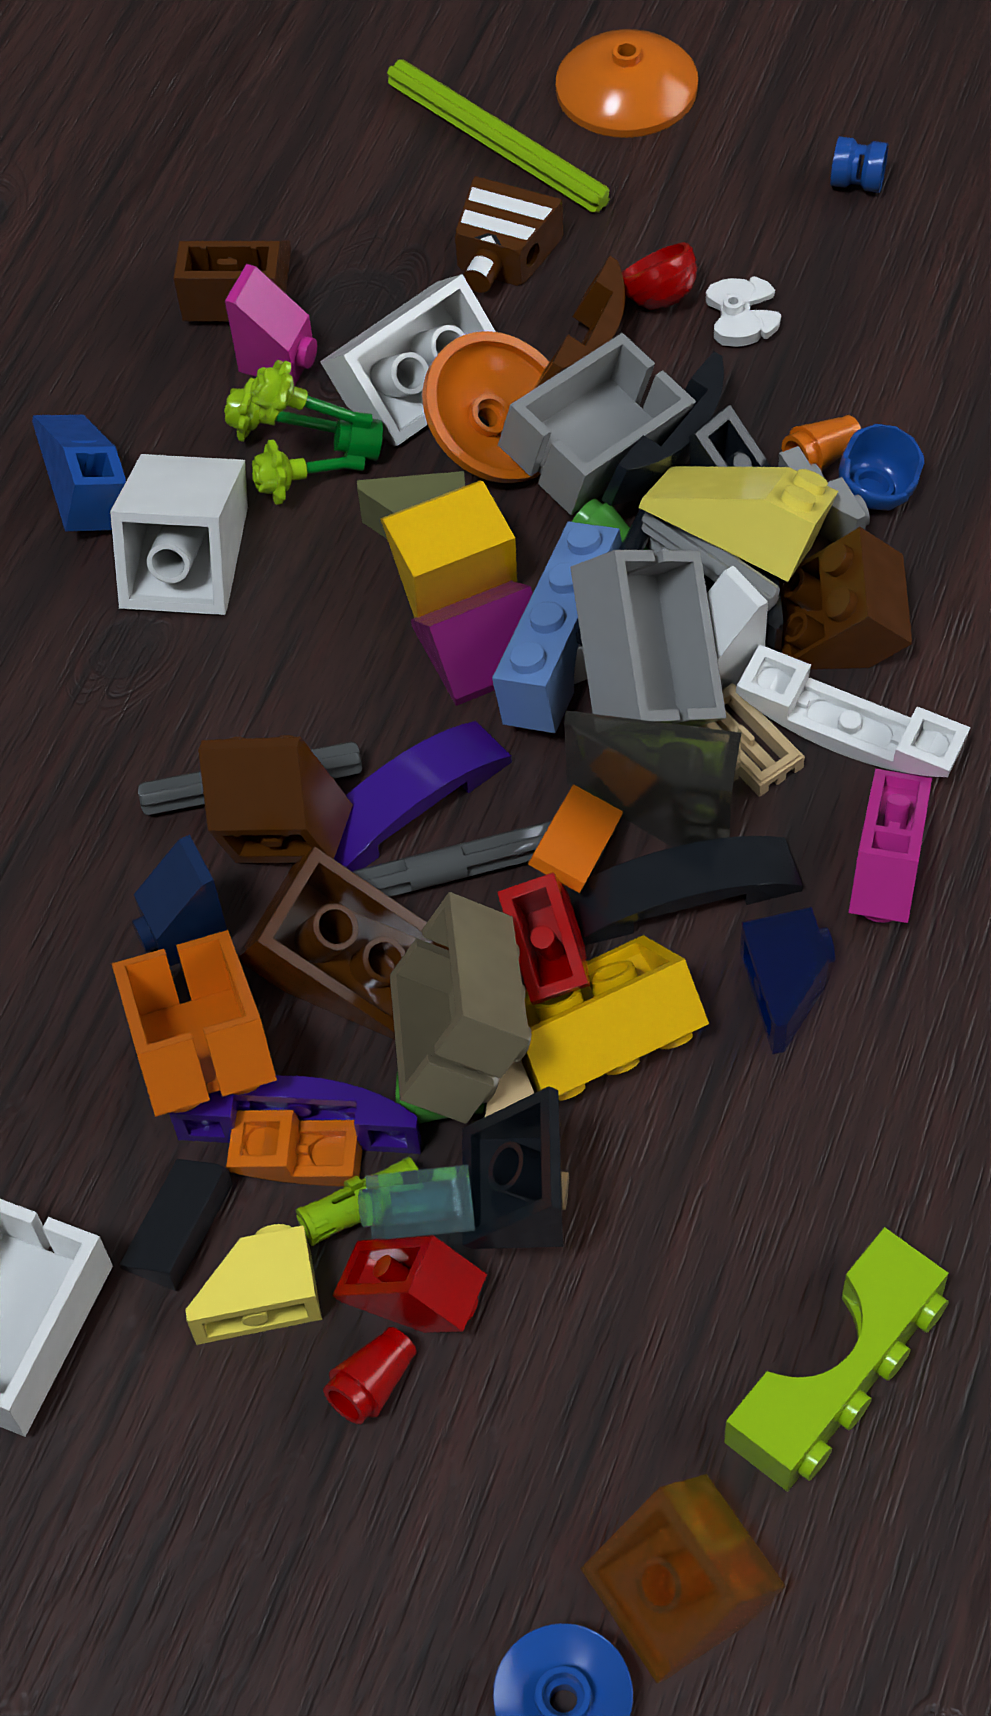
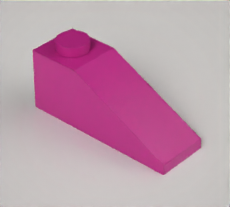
M875 768L858 851L849 913L863 915L875 922L898 921L908 923L932 777Z

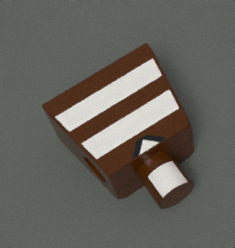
M474 176L455 233L457 266L462 271H465L463 276L470 288L476 292L484 293L489 291L495 280L516 286L525 284L563 237L562 199Z

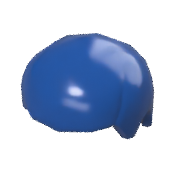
M876 423L859 429L852 435L841 458L839 478L843 477L853 495L858 494L863 498L868 509L890 511L907 502L915 491L925 464L924 455L914 437L896 426Z

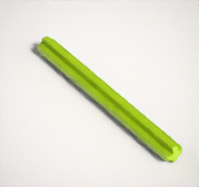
M397 60L394 66L388 68L389 85L590 212L599 213L609 203L610 199L608 196L610 190L607 186L407 61Z

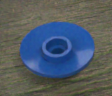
M551 1624L527 1633L507 1651L495 1676L493 1702L496 1716H631L633 1687L631 1676L623 1657L606 1638L583 1626ZM561 1690L570 1691L577 1698L576 1706L566 1713L556 1711L550 1704L552 1696Z

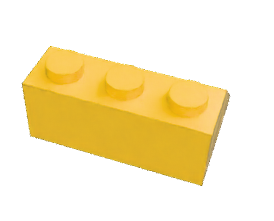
M642 935L587 961L590 986L536 1005L531 1004L528 992L525 990L524 1001L527 1022L531 1028L532 1036L529 1048L521 1061L533 1091L536 1093L550 1086L558 1090L559 1101L570 1099L585 1089V1083L604 1074L617 1075L629 1071L639 1063V1057L658 1048L672 1049L681 1046L693 1037L692 1032L708 1025L709 1022L686 960L683 957Z

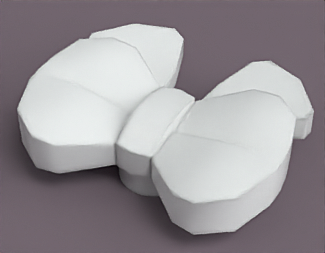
M754 276L750 278V282L746 279L732 278L720 280L709 286L706 291V303L708 306L721 311V317L714 324V339L718 343L731 347L746 346L758 342L761 336L763 339H768L778 330L781 321L780 313L768 310H750V305L758 304L774 297L775 289L768 281Z

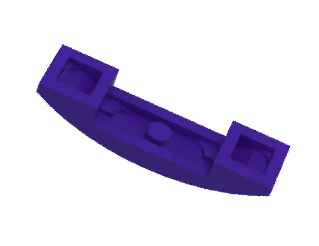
M477 721L447 729L416 744L379 768L346 795L353 806L334 860L352 872L365 868L379 858L378 844L458 787L462 786L467 793H470L512 763V756Z
M276 1075L277 1081L260 1085L252 1092L241 1095L230 1094L222 1097L221 1091H216L209 1094L210 1101L200 1103L192 1110L181 1113H169L178 1140L230 1143L231 1129L235 1127L237 1111L294 1110L300 1121L354 1120L357 1140L362 1151L421 1154L422 1141L418 1117L402 1105L370 1090L323 1078Z

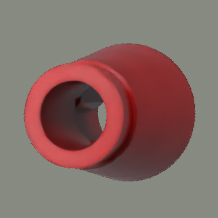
M388 1327L381 1335H378L330 1370V1381L323 1389L328 1402L341 1416L355 1424H362L368 1417H377L408 1367L410 1360L417 1353L413 1342L400 1330Z

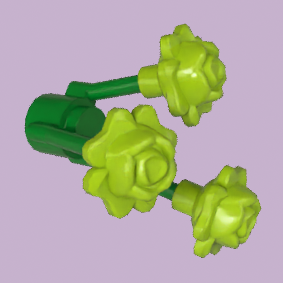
M277 360L273 367L258 369L256 378L250 377L244 388L231 389L224 408L225 422L237 429V438L241 442H244L250 432L256 429L260 423L275 426L276 422L331 432L334 433V450L343 452L344 457L305 462L304 458L289 460L283 452L278 450V445L274 439L268 440L264 446V453L256 455L252 461V477L258 492L272 494L276 505H281L286 500L285 491H288L292 481L306 479L307 474L339 469L363 471L365 460H378L383 438L382 420L373 419V415L369 413L354 412L308 396L307 390L294 386L292 375H290L291 362H283L281 360ZM287 406L297 410H302L303 407L338 418V421L283 410Z

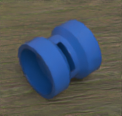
M839 136L834 152L830 186L847 188L851 184L861 185L864 191L880 193L885 175L889 143L873 141L869 145H861L854 138ZM862 155H865L862 167V174L859 175L862 162Z

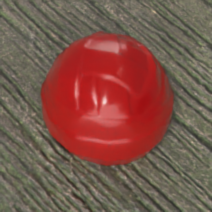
M686 242L669 245L645 256L624 269L622 275L625 296L634 301L638 306L648 310L667 308L679 303L691 291L696 279L697 259L693 252V247Z

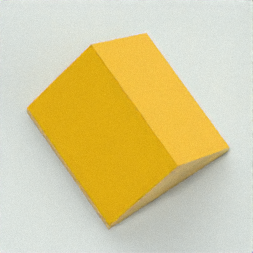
M481 480L380 518L414 618L434 612L507 582H517L515 536L485 483Z

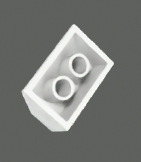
M463 274L435 282L321 360L320 363L346 406L354 412L369 413L373 415V419L382 420L383 438L392 446H398L428 425L423 408V384L428 368L438 353L447 344L463 335L481 331H496Z

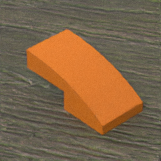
M573 784L528 865L546 875L554 872L562 884L580 893L618 824L623 811Z
M294 1110L237 1111L235 1127L231 1129L226 1167L231 1173L271 1181L320 1186H344V1181L354 1176L360 1177L362 1148L357 1140L354 1120L300 1121Z

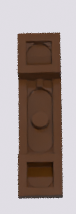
M610 255L587 288L572 316L589 327L582 343L567 335L544 369L535 388L610 341L618 330L624 311L625 287L619 262Z

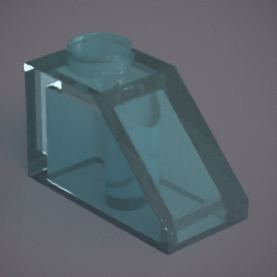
M468 1165L366 1175L367 1189L359 1190L358 1207L361 1223L364 1228L371 1227L372 1239H393L475 1231Z

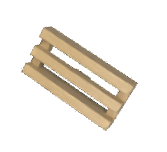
M733 683L722 690L724 705L728 704L772 749L780 760L775 762L755 741V737L743 725H739L727 711L725 719L716 721L720 727L715 722L694 727L708 744L725 745L724 761L759 797L768 792L771 783L775 782L778 785L786 780V774L792 770L796 773L804 768L805 756L760 711L736 693V686ZM730 737L748 754V756L730 739Z

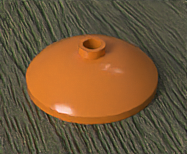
M613 30L587 39L565 56L556 74L557 100L564 113L579 126L591 132L611 137H640L662 131L674 125L691 109L698 92L697 69L688 53L673 41L656 33L643 30Z
M491 331L473 332L456 338L447 344L429 366L422 394L427 424L442 450L467 472L485 480L499 483L523 482L540 475L537 472L530 477L498 446L510 404L534 390L540 376L549 363L539 351L528 343L507 334ZM478 416L485 418L489 427L483 424Z

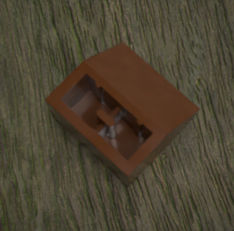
M290 240L179 241L174 283L182 320L229 321L225 300L246 264L256 266L286 294L291 253Z
M858 527L801 562L788 582L779 578L783 614L782 653L811 664L810 670L870 668L912 644L903 554L861 527Z
M280 735L272 738L230 737L229 739L201 741L198 752L208 831L235 863H297L314 846L331 858H335L353 804L301 737Z

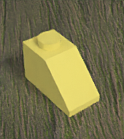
M286 1224L269 1225L259 1229L255 1235L241 1237L185 1309L187 1323L196 1345L322 1320L311 1251L304 1225L291 1227Z

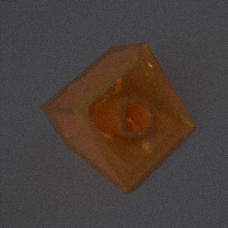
M707 1474L659 1487L580 1568L656 1683L665 1681L745 1627L786 1587Z

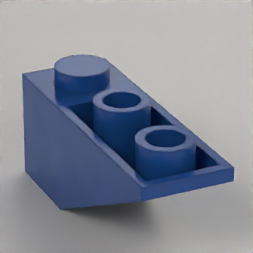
M33 415L32 423L65 531L112 530L110 511L126 483L116 447L84 415Z

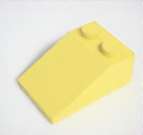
M671 466L642 498L638 508L788 582L811 549L838 491L827 486L828 482L821 475L807 469L796 471L790 467Z

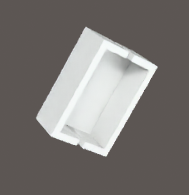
M0 1199V1427L26 1437L113 1265L100 1236L50 1217L47 1218L43 1226L37 1212ZM50 1245H51V1247H52L54 1253L51 1252V1251H48Z

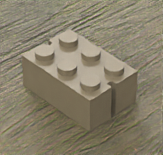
M449 892L422 929L423 938L447 946L449 950L416 938L391 972L390 983L400 1100L466 1124L482 1103H487L492 1099L498 1087L499 1078H502L512 1063L519 1062L525 1056L531 1042L532 1033L527 1022L524 1001L525 986L522 985L519 966L520 949L516 944L513 917Z

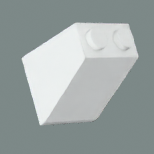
M140 455L110 511L119 608L226 614L248 509L245 460Z

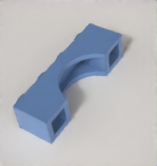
M567 522L492 677L503 725L556 733L574 694L575 662L579 646L576 639L579 621L570 567L612 550H619L622 544L619 528Z

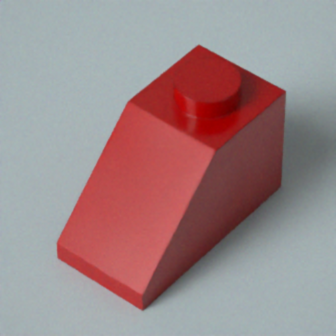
M552 872L498 891L503 913L513 917L516 944L520 949L519 966L531 1004L536 1005L590 986L585 946L568 891L555 873Z
M434 1235L357 1241L332 1296L344 1304L423 1333L463 1332L466 1323L477 1309L478 1295L487 1274Z

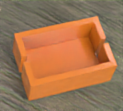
M228 930L176 945L191 1001L182 1004L179 1002L165 949L112 963L155 1117L170 1112L181 1113L192 1110L200 1103L210 1101L209 1094L216 1091H221L222 1097L230 1094L241 1095L254 1091L260 1085L277 1081L262 1021Z

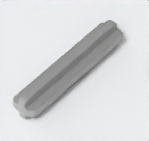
M645 512L642 518L643 532L669 550H700L704 575L714 582L717 581L724 570L734 565L768 601L767 612L771 607L775 606L779 599L780 588L774 582L738 557Z

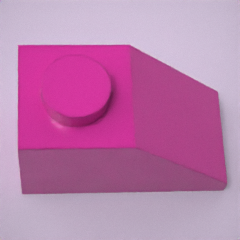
M246 264L225 300L238 370L241 373L257 376V370L262 367H273L277 360L291 362L290 375H292L295 386L304 368L309 369L312 366L317 353V340L312 338L309 315L256 266Z

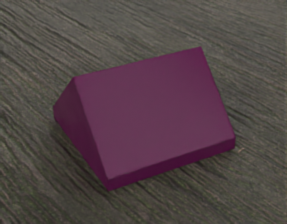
M510 581L421 617L411 619L413 630L456 706L495 691L492 677L533 594L531 586Z

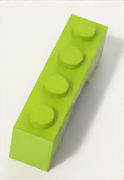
M884 1227L845 1277L842 1300L853 1317L858 1338L851 1353L836 1367L815 1376L788 1377L766 1371L726 1420L724 1443L787 1492L801 1475L810 1481L830 1456L832 1448L826 1443L840 1425L848 1431L851 1430L869 1407L872 1398L866 1393L879 1376L889 1381L904 1364L911 1351L905 1345L918 1327L926 1333L929 1332L942 1316L949 1303L943 1297L949 1273Z

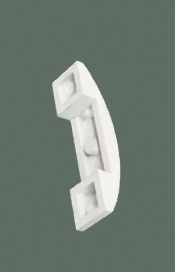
M760 644L758 645L736 687V693L758 711L797 735L849 758L877 767L913 775L930 777L949 776L969 734L970 727L918 706L912 717L905 716L809 678L811 664Z

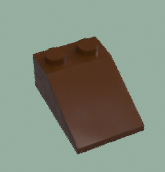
M314 846L291 867L239 953L238 958L241 964L282 991L395 1040L390 983L391 972L416 938L449 950V948L423 938L422 929L426 925V921Z

